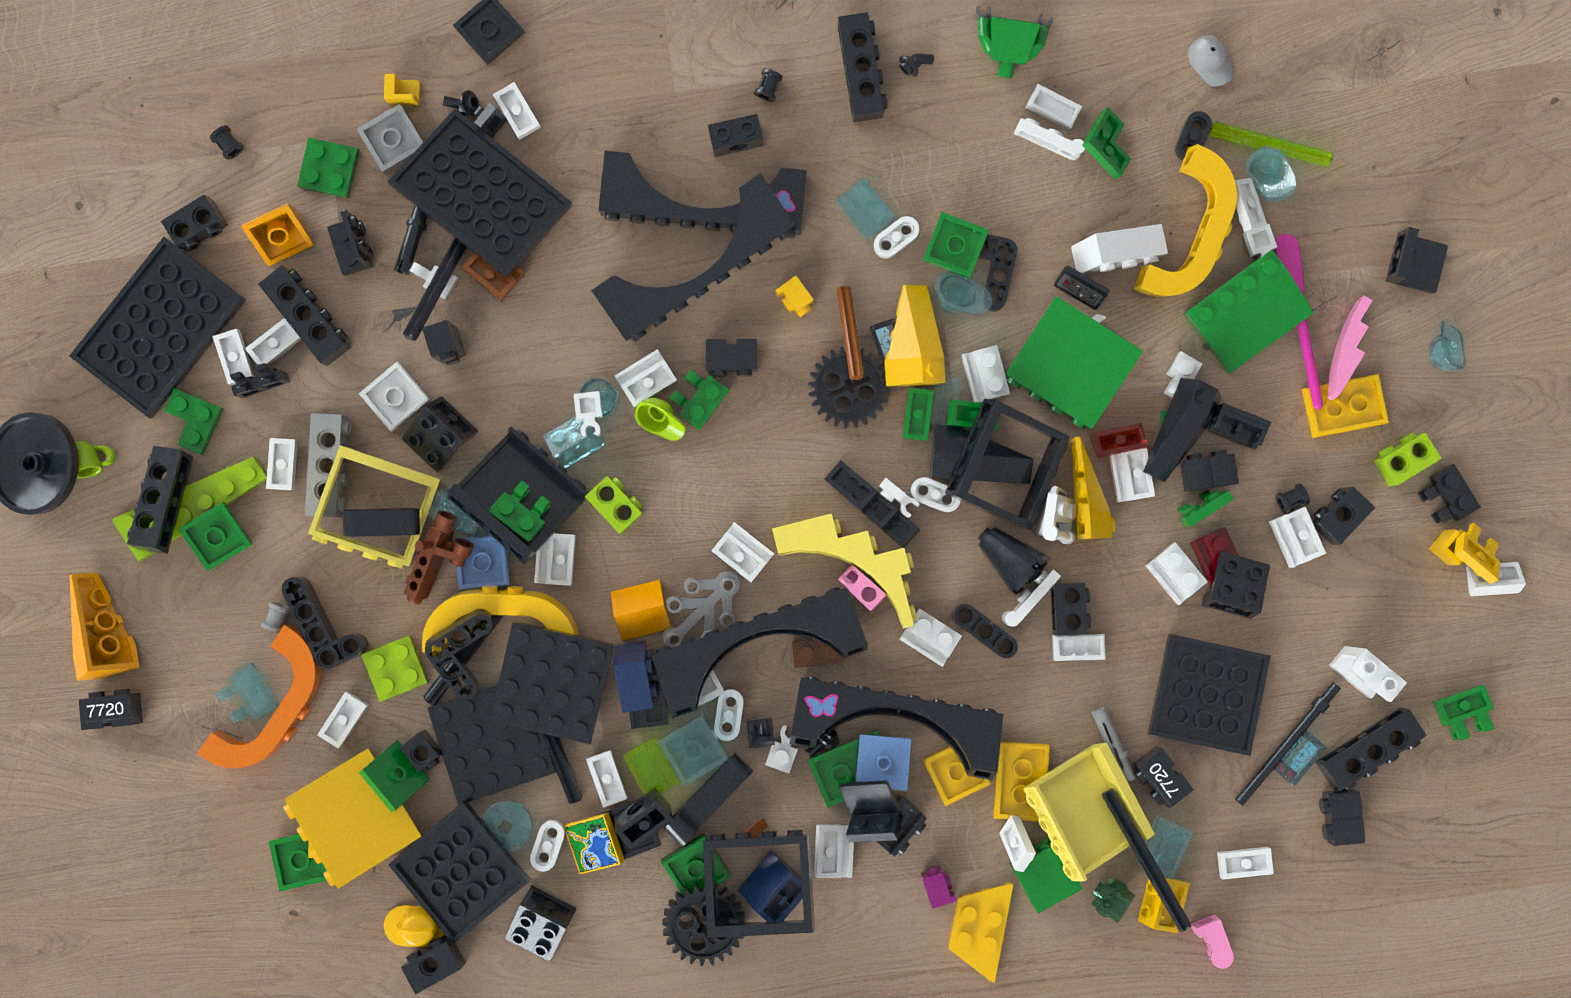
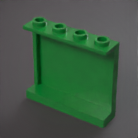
M1054 296L1011 366L1006 370L1005 375L1009 377L1007 382L1020 389L1023 385L1029 389L1028 395L1040 403L1043 399L1052 404L1050 409L1061 416L1064 413L1072 416L1071 422L1084 430L1086 426L1092 429L1143 353V350L1059 297Z

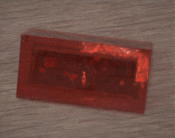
M1142 423L1094 432L1090 436L1097 458L1148 448Z

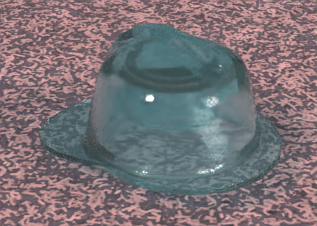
M1264 145L1247 159V174L1252 178L1254 187L1262 198L1268 201L1279 202L1291 197L1297 182L1285 154L1280 149Z
M950 271L943 272L936 278V298L940 307L945 311L955 314L964 312L971 315H981L991 308V294L980 284Z

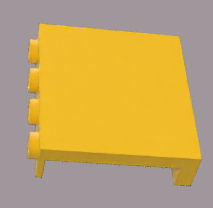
M369 748L284 799L287 803L283 806L285 812L290 819L296 818L300 825L297 828L300 837L304 842L309 840L314 848L310 851L312 857L317 864L323 863L327 870L323 873L331 887L336 885L338 889L422 837L403 804L397 810L391 812L359 774L363 768L375 759Z

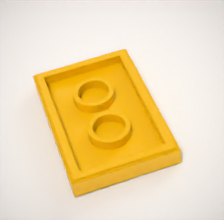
M1379 374L1349 379L1341 394L1332 401L1327 398L1328 384L1320 385L1323 407L1319 410L1313 407L1310 389H1302L1312 439L1389 423Z
M1001 741L998 772L995 779L994 819H1009L1011 815L1020 816L1023 821L1038 822L1039 817L1028 804L1027 794L1023 788L1048 773L1049 744Z

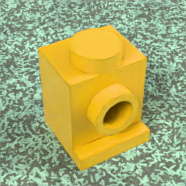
M794 276L775 290L778 298L784 297L781 301L790 313L794 311L797 316L799 315L802 318L812 310L811 305L814 304V299L797 276Z

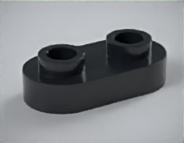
M1197 111L1186 119L1175 146V153L1180 160L1183 161L1186 155L1184 146L1191 147L1198 144L1204 147L1212 127V121L1208 114ZM1193 123H1198L1200 130L1194 129Z

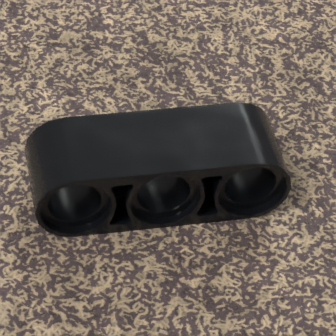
M420 508L342 510L344 537L420 534Z
M958 604L953 608L951 617L954 623L993 653L1002 658H1011L1016 654L1018 650L1017 641L974 607L968 604ZM962 608H967L970 611V618L967 622H960L957 617L958 612ZM982 624L990 626L991 632L988 637L981 638L978 634V628ZM1004 639H1008L1011 643V648L1007 653L999 651V643Z

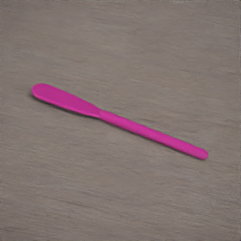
M1279 235L1275 240L1277 245L1275 254L1287 268L1304 296V277L1299 243L1293 235ZM1307 319L1297 325L1312 404L1315 409L1319 410L1323 407V399Z

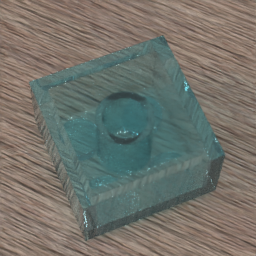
M704 712L663 736L658 741L683 786L688 785L728 761L730 757Z

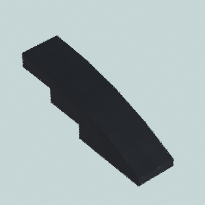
M840 460L824 478L835 490L902 548H905L920 531L913 522L843 461Z

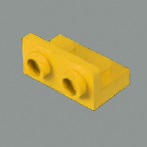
M1165 877L1182 909H1184L1190 883L1184 880ZM1148 879L1138 921L1155 930L1177 933L1178 929L1151 881Z

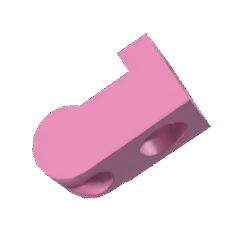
M853 565L837 579L870 614L886 598V594Z
M1214 914L1191 923L1194 933L1199 938H1204L1207 945L1206 956L1208 960L1217 968L1224 969L1229 967L1233 963L1234 956L1221 919Z

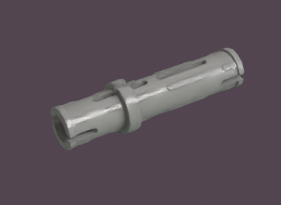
M1102 706L1091 711L1104 743L1107 742L1127 782L1136 779V775L1127 758L1129 753L1127 750H1124L1108 714L1107 707Z

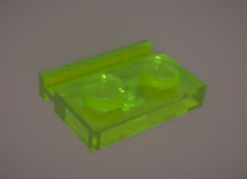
M656 737L623 754V758L643 795H646L655 787L662 793L680 783Z

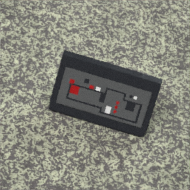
M1069 265L1062 269L1054 282L1056 288L1093 310L1099 308L1110 292L1108 288Z

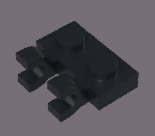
M265 363L254 366L256 372L260 374V377L253 378V376L245 377L240 371L230 374L231 380H234L236 385L231 386L233 394L242 399L290 383L286 372L277 368L269 369Z
M1455 464L1448 465L1430 476L1429 479L1432 485L1417 493L1422 502L1428 499L1431 501L1439 495L1441 496L1446 506L1431 514L1435 523L1441 521L1444 523L1452 517L1455 521H1458L1481 508Z

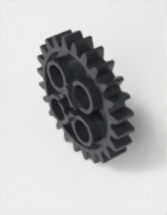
M843 347L840 348V354L838 355L835 351L831 350L830 359L823 355L822 361L824 364H815L819 372L810 373V376L816 379L815 382L808 383L809 387L815 388V391L808 394L809 397H816L817 399L812 403V407H821L817 415L826 413L825 422H828L831 418L835 419L834 427H837L841 421L844 424V429H847L849 422H852L856 429L860 420L866 426L868 425V416L874 420L877 418L875 410L883 412L884 409L879 403L888 402V399L883 396V394L890 393V389L884 387L886 378H882V375L885 374V369L879 370L877 368L881 360L873 363L871 361L873 353L865 357L863 356V348L860 350L864 373L863 378L869 377L870 380L855 386L852 394L849 391H845L832 399L828 397L829 394L842 390L845 387V382L852 385L860 381L850 379L847 356ZM833 375L839 379V385L836 388H829L825 384V379L828 376ZM867 387L871 389L873 397L870 400H863L859 396L861 388ZM840 398H845L850 402V408L846 411H841L836 407V401Z
M694 882L693 890H690L685 885L684 894L676 891L675 897L677 901L669 899L668 905L670 908L664 909V915L667 918L662 919V925L666 927L663 929V936H669L666 939V944H674L672 953L675 954L681 951V960L690 956V964L699 959L701 966L704 965L705 959H709L711 965H714L715 957H718L723 962V953L725 952L732 956L733 950L731 946L739 948L738 939H743L744 936L713 938L716 941L714 943L711 942L705 925L700 923V916L692 906L693 904L697 905L702 920L707 924L706 909L703 907L706 904L705 882L703 888H699L698 883ZM715 883L717 924L746 923L742 920L745 918V912L739 911L742 908V903H734L736 900L735 893L727 896L728 888L725 887L718 891V883ZM683 915L693 917L689 922H684L680 918ZM695 937H702L705 941L700 944H696L692 941V939Z

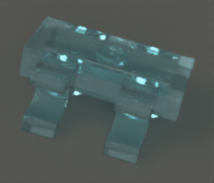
M250 663L230 675L229 679L232 684L214 693L219 702L227 701L237 693L242 698L245 706L228 715L233 724L241 722L250 715L253 716L254 720H258L279 706L254 663Z

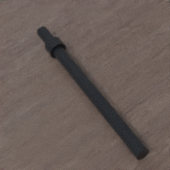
M1332 682L1321 697L1317 696L1311 703V709L1235 798L1239 804L1244 806L1320 713L1324 714L1330 707V701L1341 689L1337 684Z

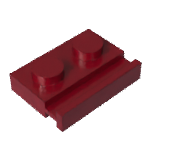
M1223 527L1190 542L1208 584L1212 589L1219 553L1227 552L1239 556L1226 527Z

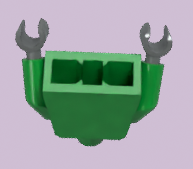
M977 6L975 18L977 20L978 39L984 53L990 56L991 60L1000 61L997 76L1012 78L1015 63L1026 65L1027 61L1033 60L1045 47L1053 18L1051 17L1046 24L1041 19L1043 14H1040L1036 22L990 16V6H987L986 14H981L979 6Z

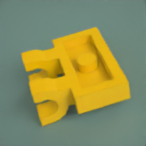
M1475 523L1469 525L1468 532H1464L1462 529L1458 530L1460 534L1456 537L1454 553L1457 558L1465 562L1478 576L1484 578L1489 584L1498 581L1500 561L1495 557L1499 543L1493 538L1487 539L1486 546H1481L1478 543L1481 528Z

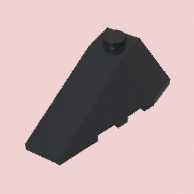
M1180 378L1143 470L1144 473L1166 482L1213 421L1222 398L1217 388L1199 379Z
M934 424L929 473L931 477L951 479L969 436V430L957 426ZM990 440L973 481L1031 484L1033 458Z

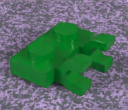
M690 370L685 376V380L698 388V391L689 401L675 390L670 396V400L683 409L679 416L700 431L730 390L711 375L706 380H703L694 371Z
M521 480L511 496L503 492L488 512L522 540L530 544L545 526V522L541 517L550 509V501L541 496L531 511L520 503L530 494V486Z
M1206 490L1198 495L1205 502L1202 505L1198 506L1196 503L1190 506L1186 503L1177 509L1180 514H1183V517L1179 520L1184 528L1191 527L1234 500L1229 491L1220 493L1219 490L1214 492Z
M1478 685L1433 701L1442 726L1450 725V733L1453 740L1459 739V741L1470 738L1463 720L1473 716L1477 732H1487L1495 729L1487 711L1493 710L1494 707L1485 685Z

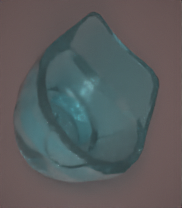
M1444 320L1441 321L1439 335L1432 340L1429 347L1431 363L1438 370L1457 371L1464 368L1466 361L1461 332L1447 324Z

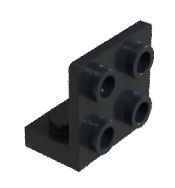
M346 209L341 210L343 222L328 226L327 229L341 273L347 276L372 268L371 259H374V254L371 246L365 242L364 235L367 233L362 220H358L355 215H352Z
M1408 227L1397 234L1386 282L1434 294L1437 292L1448 245L1417 237L1419 229Z
M441 396L423 407L402 437V440L438 473L444 468L457 448L473 438L478 430Z
M1227 552L1219 553L1212 591L1203 596L1202 606L1248 619L1259 615L1262 611L1270 565Z
M888 781L840 784L839 789L851 813V819L846 832L849 842L890 841L898 839L903 814Z
M531 885L516 912L505 939L547 961H551L577 908Z

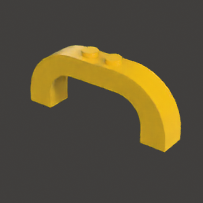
M1196 144L1188 148L1179 172L1197 179L1203 185L1208 200L1206 211L1185 263L1174 272L1165 271L1153 265L1142 266L1133 290L1153 297H1166L1188 292L1198 286L1208 276L1215 261L1220 258L1223 252L1221 245L1232 229L1231 220L1237 203L1236 183L1225 161L1219 155L1201 145Z
M485 585L482 586V589H469L458 592L446 599L433 611L424 628L422 652H425V643L430 637L455 623L458 618L477 609H485L491 615L530 616L541 621L546 628L579 635V630L570 611L560 601L550 595L536 591H523V587L511 586L507 590H497V586ZM434 645L432 646V651L436 650L439 653L441 652V647L437 648Z

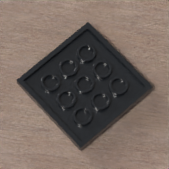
M514 620L509 634L490 721L591 745L614 644Z
M1168 634L1148 734L1251 756L1271 656Z
M498 684L477 691L476 695L469 700L455 698L427 708L458 805L465 800L470 802L556 773L543 738V733L490 721Z
M467 800L458 805L388 864L452 944L456 943L531 880Z

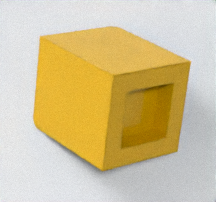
M395 74L384 75V100L390 106H396L399 103L402 106H420L421 84L418 80H399Z
M1456 529L1444 530L1430 546L1429 550L1447 565H1460L1463 562L1454 554L1456 537L1460 532Z

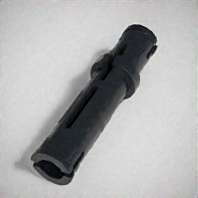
M415 205L410 219L406 221L408 227L393 269L405 275H410V269L422 231H425L427 227L425 224L427 215Z

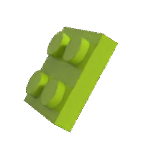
M411 635L361 655L379 702L429 683Z

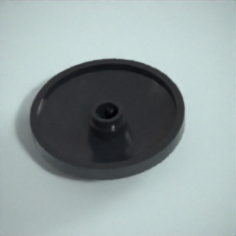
M33 412L15 415L0 427V502L10 510L26 515L45 514L59 507L68 498L77 480L79 457L75 440L68 428L53 416Z

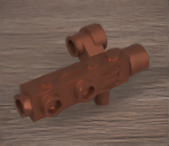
M443 510L437 511L434 522L429 527L425 539L415 543V548L419 552L414 557L415 565L412 573L406 578L405 583L407 586L404 594L407 595V600L414 604H421L423 599H428L444 557L450 559L449 562L451 564L463 567L467 557L471 556L474 548L473 543L462 538H456L454 542L451 541L454 533L453 528L457 521V517L454 514Z

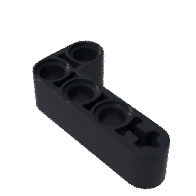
M291 577L284 581L282 584L283 596L319 667L323 669L336 668L366 652L368 642L365 636L361 634H350L338 639L308 579L304 577ZM296 584H299L301 587L297 590L298 593H295L293 590L296 588ZM307 604L313 610L310 618L304 615V608ZM318 627L324 632V637L321 641L315 637V631ZM351 639H355L358 642L356 652H352L349 649ZM329 650L335 654V661L332 664L326 660V653Z
M734 753L673 815V820L666 824L663 829L683 847L696 834L699 827L751 775L753 770Z

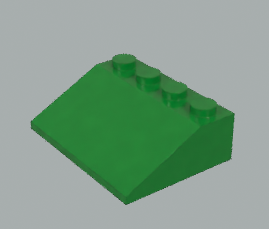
M1270 250L1186 311L1184 316L1226 372L1230 374L1314 312L1287 268L1275 252Z

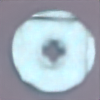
M513 800L498 801L482 817V820L509 853L520 849L530 839L533 830V820L530 812L521 802ZM504 819H508L510 823H513L510 833H506L505 829L500 828V825L504 823Z

